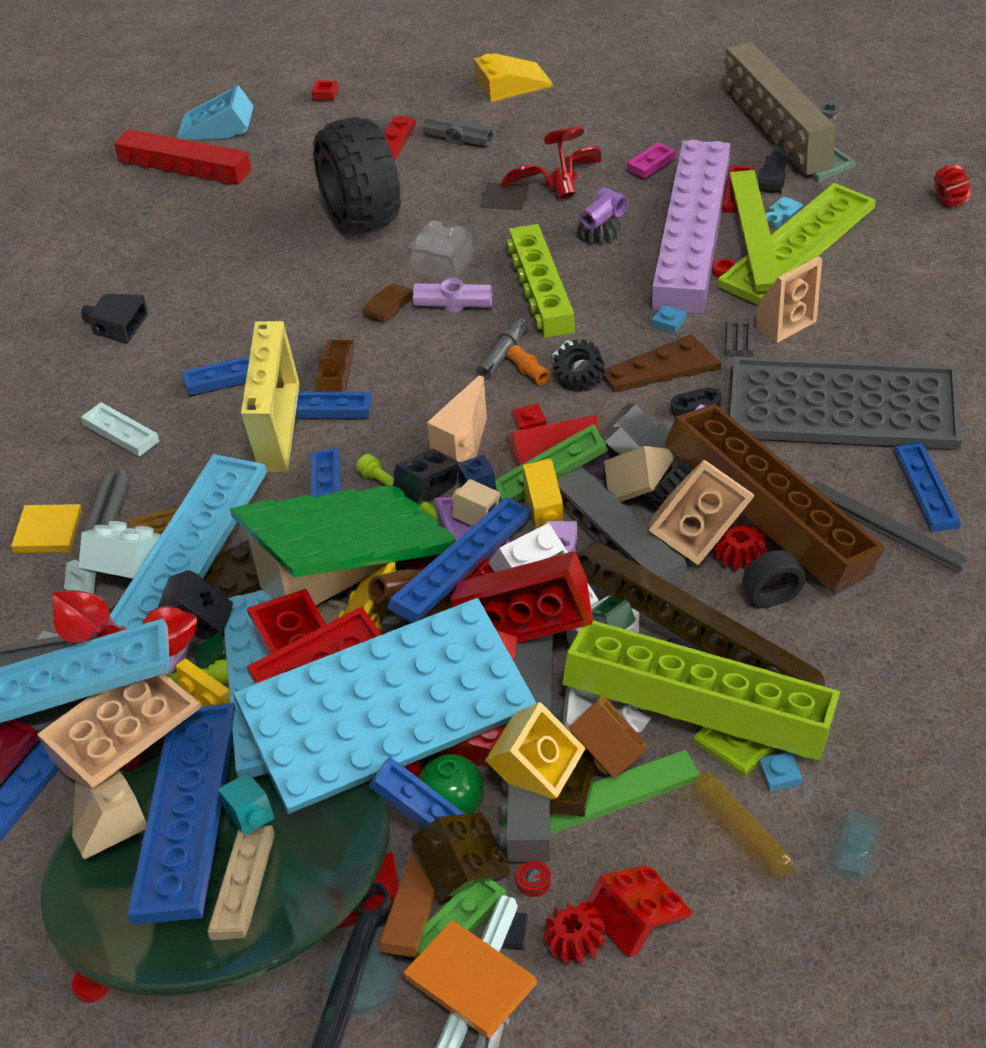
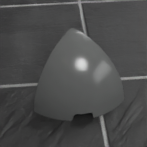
M628 404L609 423L602 434V439L605 445L622 455L643 446L669 449L665 442L670 431L664 424L654 425L636 404Z

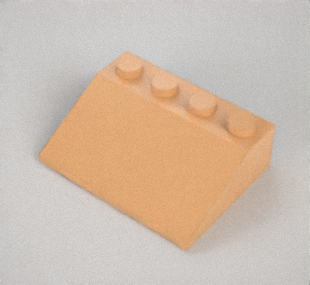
M161 674L89 696L37 735L50 760L68 777L93 789L199 710L201 705L166 674Z

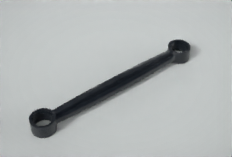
M367 882L361 885L354 894L353 903L359 915L338 967L311 1048L340 1047L365 970L377 924L388 919L393 905V900L387 888L380 882ZM377 895L384 896L382 904L376 909H363L364 903L369 898Z

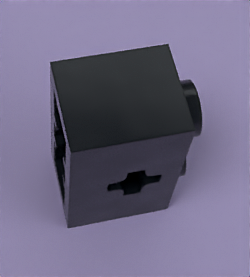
M187 570L169 576L158 607L172 606L194 614L197 617V626L194 634L201 639H205L218 632L223 633L233 602L225 597L219 589L213 588L201 579L199 574Z

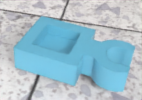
M783 196L769 207L768 213H765L767 222L773 221V229H778L781 227L783 220L786 222L804 208V204Z

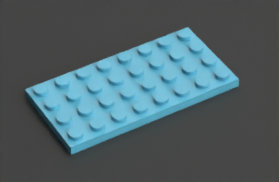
M478 598L233 692L237 707L287 814L374 779L383 762L389 757L402 766L408 765L509 723L517 711L536 704L534 697Z

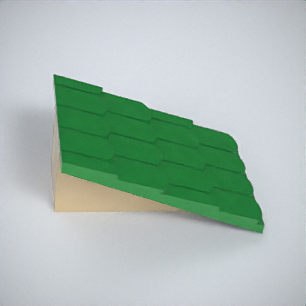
M391 485L358 492L355 489L318 497L306 495L278 502L270 499L229 508L232 518L247 531L260 587L272 599L307 589L315 605L362 581L363 578L386 563L439 555L457 541L449 530L437 524V520L434 517L424 513L416 502L405 497L402 490Z

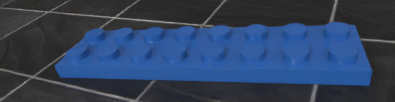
M235 703L202 706L165 736L127 913L131 925L203 917L222 807V800L218 789L226 784L233 743L232 728L236 709Z

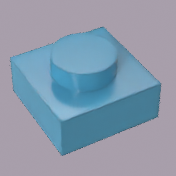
M662 305L652 318L651 326L676 333L687 319V312Z
M791 752L759 759V767L769 792L802 785L803 778Z

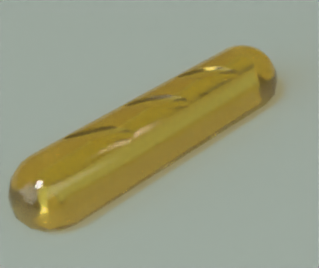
M702 772L696 779L695 791L704 804L771 875L775 877L791 875L795 871V863L785 849L711 772Z

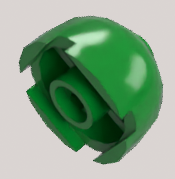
M439 755L431 759L419 775L421 781L464 814L475 813L482 804L485 794L481 773L472 761L462 755Z

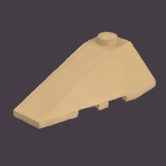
M119 769L93 789L75 780L72 837L83 859L146 829L147 823L137 799Z

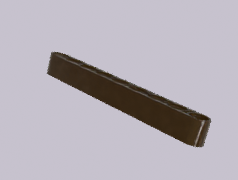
M593 542L576 553L587 577V582L616 599L629 601L631 608L703 651L820 686L825 685L824 676L817 668L606 545Z

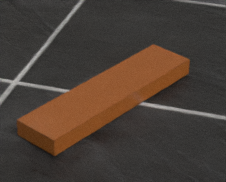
M414 845L380 940V952L416 957L435 900L436 892Z

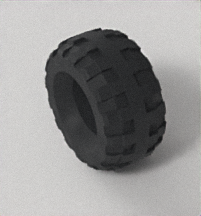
M359 116L326 124L324 129L316 133L313 140V160L319 189L333 222L342 231L354 234H363L386 227L392 220L396 219L401 207L398 171L386 137L379 130L375 122L368 118L360 119Z

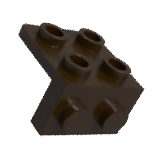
M479 812L437 817L411 837L440 901L450 900L474 882L504 878L510 874L506 856L500 849L491 831V825L484 815Z

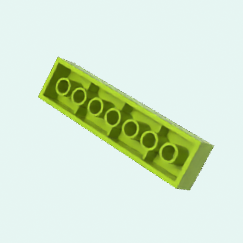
M594 620L592 625L581 627L567 652L562 685L575 688L578 691H586L599 696L604 695L612 701H620L642 710L657 712L673 719L684 720L706 729H714L740 739H748L770 748H778L821 761L840 695L838 690Z

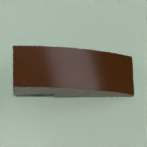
M354 340L327 341L319 357V371L315 377L316 392H346L353 359Z

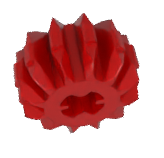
M959 164L941 167L933 177L935 182L933 187L936 189V195L939 197V202H942L945 207L963 205L971 196L969 177L966 176L965 170Z
M745 522L742 526H736L732 523L730 528L714 545L717 561L722 562L724 569L732 565L735 573L739 567H743L746 570L754 560L766 554L764 534L759 533L756 526L748 528Z
M567 901L566 909L563 911L554 907V917L545 918L546 931H544L543 935L551 955L554 958L561 957L566 965L573 958H576L581 966L584 961L583 957L589 956L596 959V949L604 948L605 940L603 936L606 932L605 924L600 919L599 912L595 908L588 909L583 901L576 908Z

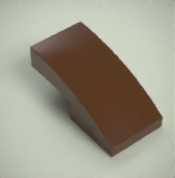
M395 283L388 285L363 308V314L382 321L395 317L399 313V306L413 299V290Z

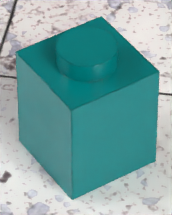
M249 773L218 789L226 814L244 836L275 819L267 794Z

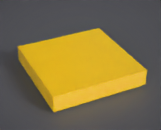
M24 505L11 545L13 553L71 552L82 515L81 505Z

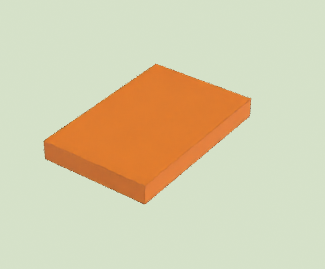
M453 920L403 972L408 982L488 1039L537 984L536 976Z

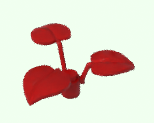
M575 126L552 131L545 135L544 143L546 145L557 143L562 170L554 173L552 180L545 169L537 167L536 164L517 167L504 176L501 188L514 181L542 173L549 182L550 188L555 187L558 199L571 197L576 194L572 177V165L583 162L601 163V150L597 146H590L579 149L573 155L564 158L562 142L580 137L584 133V128L582 126Z
M63 590L52 593L53 624L56 632L62 639L78 643L86 641L92 634L96 639L126 630L125 626H117L114 619L109 616L106 603L97 595L77 590ZM158 607L147 614L142 625L162 618L165 620L168 626L169 657L182 651L192 639L197 626V617L176 607ZM88 697L78 699L77 704H80Z

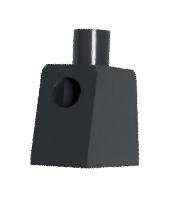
M105 294L95 306L84 305L81 315L83 320L90 321L94 335L128 344L147 317L148 310L144 295Z

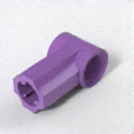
M604 187L597 193L595 201L579 213L580 221L586 229L592 231L612 215L615 217L622 216L627 208L628 198Z

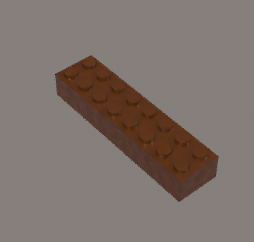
M712 404L675 417L665 445L693 470L704 459L754 494L753 499L744 508L742 513L754 522L760 530L770 536L782 549L790 552L800 565L819 579L825 587L835 592L872 574L885 547L720 407Z

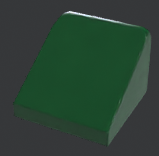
M608 597L591 609L594 621L626 629L636 621L629 601Z
M221 632L214 634L193 649L195 664L198 668H209V665L214 664L215 660L227 659Z

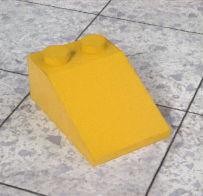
M495 53L484 54L481 57L474 58L475 81L491 102L553 86L551 80L536 62Z

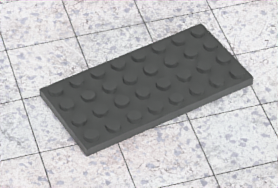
M734 356L730 417L756 439L889 446L922 443L924 447L961 449L962 433L957 366Z

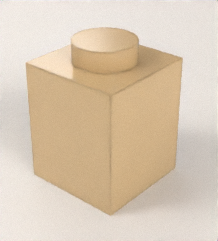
M469 479L461 488L458 487L453 493L451 503L454 504L452 517L474 526L499 504L500 492Z

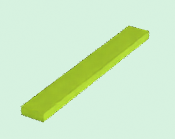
M755 170L730 172V181L755 290L757 293L768 292L776 279L781 275Z

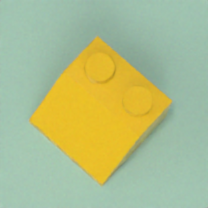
M541 702L517 711L512 716L485 761L508 784L550 799H555L560 794L585 747Z

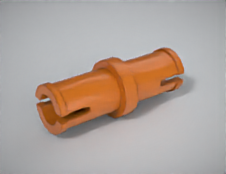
M513 345L508 349L507 359L518 366V370L523 375L530 376L538 385H544L549 381L550 371L539 364L538 359L534 355L527 354L518 345Z

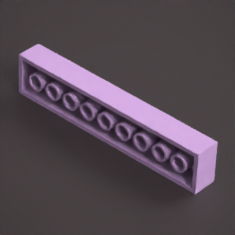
M683 140L653 282L652 310H659L662 305H666L690 313H705L730 167L731 143H723L721 141L702 142L698 140Z

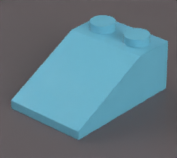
M237 85L185 113L177 138L184 140L230 138L236 134L238 136L242 135L248 129L254 106L240 86Z

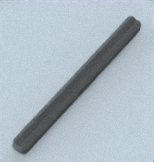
M814 481L812 484L814 488L849 517L958 573H961L967 566V556L820 481Z

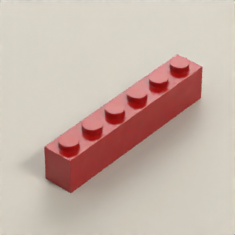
M127 129L114 143L118 162L239 185L251 171L247 151Z

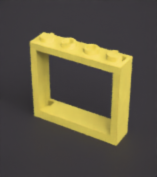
M255 321L241 410L242 419L256 462L265 464L267 472L288 471L300 385L283 321ZM248 405H255L256 410H248Z

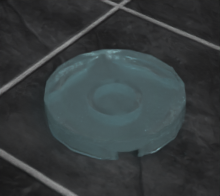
M371 945L351 1014H357L356 1012H366V1014L377 1012L388 1005L397 992L399 975L396 961L389 953L380 952V947L377 945ZM345 949L336 954L328 965L325 975L328 996Z

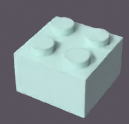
M110 521L108 525H95L94 529L82 532L78 568L134 578L162 534L154 533L153 528L146 526H137L135 529L126 527L127 523L120 521Z

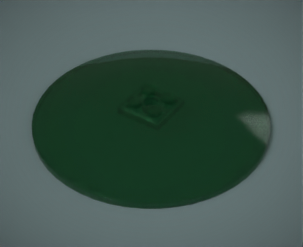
M234 742L232 743L226 784L238 778L235 766ZM161 756L124 776L137 799L146 823ZM269 773L252 777L267 794L275 819L263 826H273L275 836L270 852L268 850L269 858L246 936L223 940H210L208 935V928L224 879L222 876L225 875L238 832L237 826L226 814L223 803L203 917L196 919L131 925L127 913L145 830L83 859L72 837V822L52 853L43 879L41 910L47 933L59 955L73 969L94 982L123 992L160 996L193 994L216 990L257 977L287 963L310 949L343 922L363 899L372 886L387 851L390 835V817L387 802L369 787L372 780H369L287 814Z

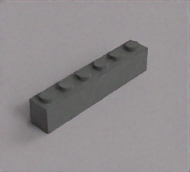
M580 467L557 478L564 512L573 521H577V525L595 542L606 545L678 588L686 585L687 565L684 558L673 552L666 542L651 533L648 525L633 515L631 509L619 502L613 492L606 490L594 475H590L583 467Z

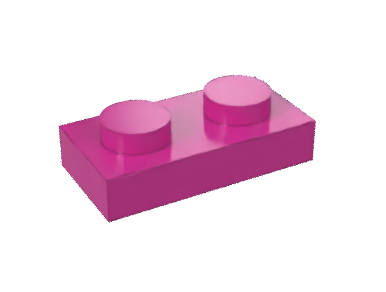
M658 142L627 162V171L645 179L675 160L676 150Z

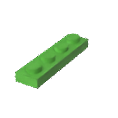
M592 424L495 480L496 488L500 492L502 500L508 497L519 502L525 498L523 465L551 458L556 478H559L609 450L598 429Z

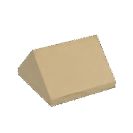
M643 446L604 461L607 489L613 492L619 502L653 491L676 457L675 453L671 449Z

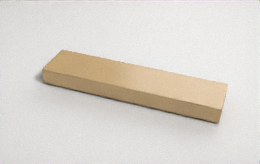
M261 826L245 836L238 829L208 928L210 941L246 940L275 836L273 826Z

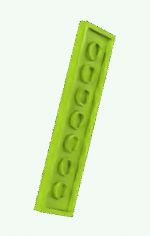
M836 183L829 186L771 234L780 275L782 276L821 255L875 208L876 199ZM748 255L718 278L719 288L756 305H759L767 292L757 293L755 290Z

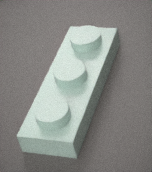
M102 402L81 417L84 426L139 457L159 442L156 432Z

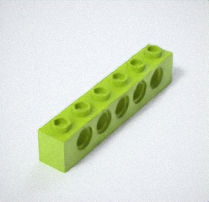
M539 224L510 228V239H506L507 252L511 254L513 268L517 269L519 284L523 283V294L525 299H528L530 313L535 314L534 322L536 329L542 331L544 338L575 333L574 311Z

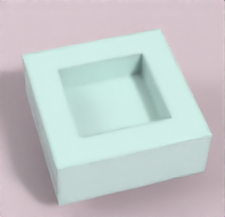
M76 559L67 562L64 589L94 594L96 572L78 568L79 561Z

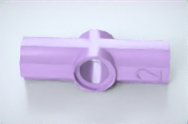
M456 278L444 280L441 284L414 283L413 303L415 306L443 307L448 312H458L464 307L492 308L493 289L491 285L463 284L461 280Z

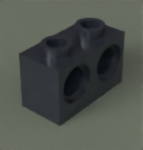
M434 448L396 464L393 473V486L402 490L405 497L419 504L452 489L456 485L457 463L459 461Z

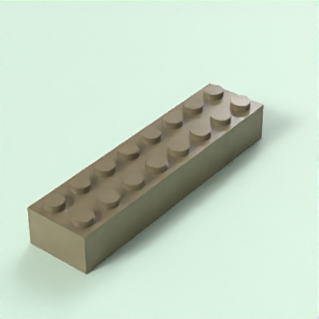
M752 42L726 48V57L724 58L726 68L724 87L726 91L733 95L734 99L754 118L755 122L764 129L765 133L770 135L776 144L782 146L785 154L806 175L832 169L835 125Z

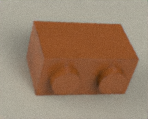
M604 695L598 698L568 727L572 731L571 734L593 754V761L604 774L609 772L613 778L618 776L641 756L648 746Z

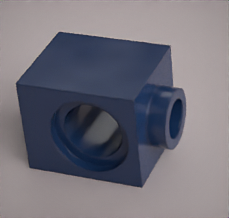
M485 455L457 463L460 488L471 479L496 490L495 472Z

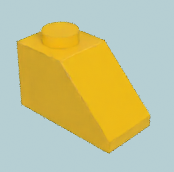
M551 458L523 465L525 507L532 510L530 518L535 529L546 525L547 521H563V502Z

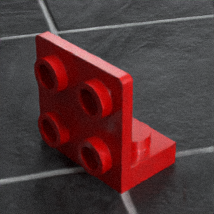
M647 865L600 875L585 903L588 909L595 908L599 912L600 919L605 924L606 934L628 957L635 956L641 951L653 927L687 919L692 913V910L683 902L682 897L672 891L660 878L659 874Z

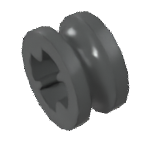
M824 102L819 105V110L831 122L839 118L838 112L840 107L838 104Z

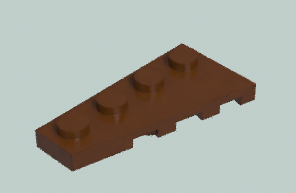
M690 334L606 368L605 373H602V380L615 393L648 386V383L654 381L667 382L673 380V377L687 375L688 377L699 375V372L710 369L712 372L721 370V362Z

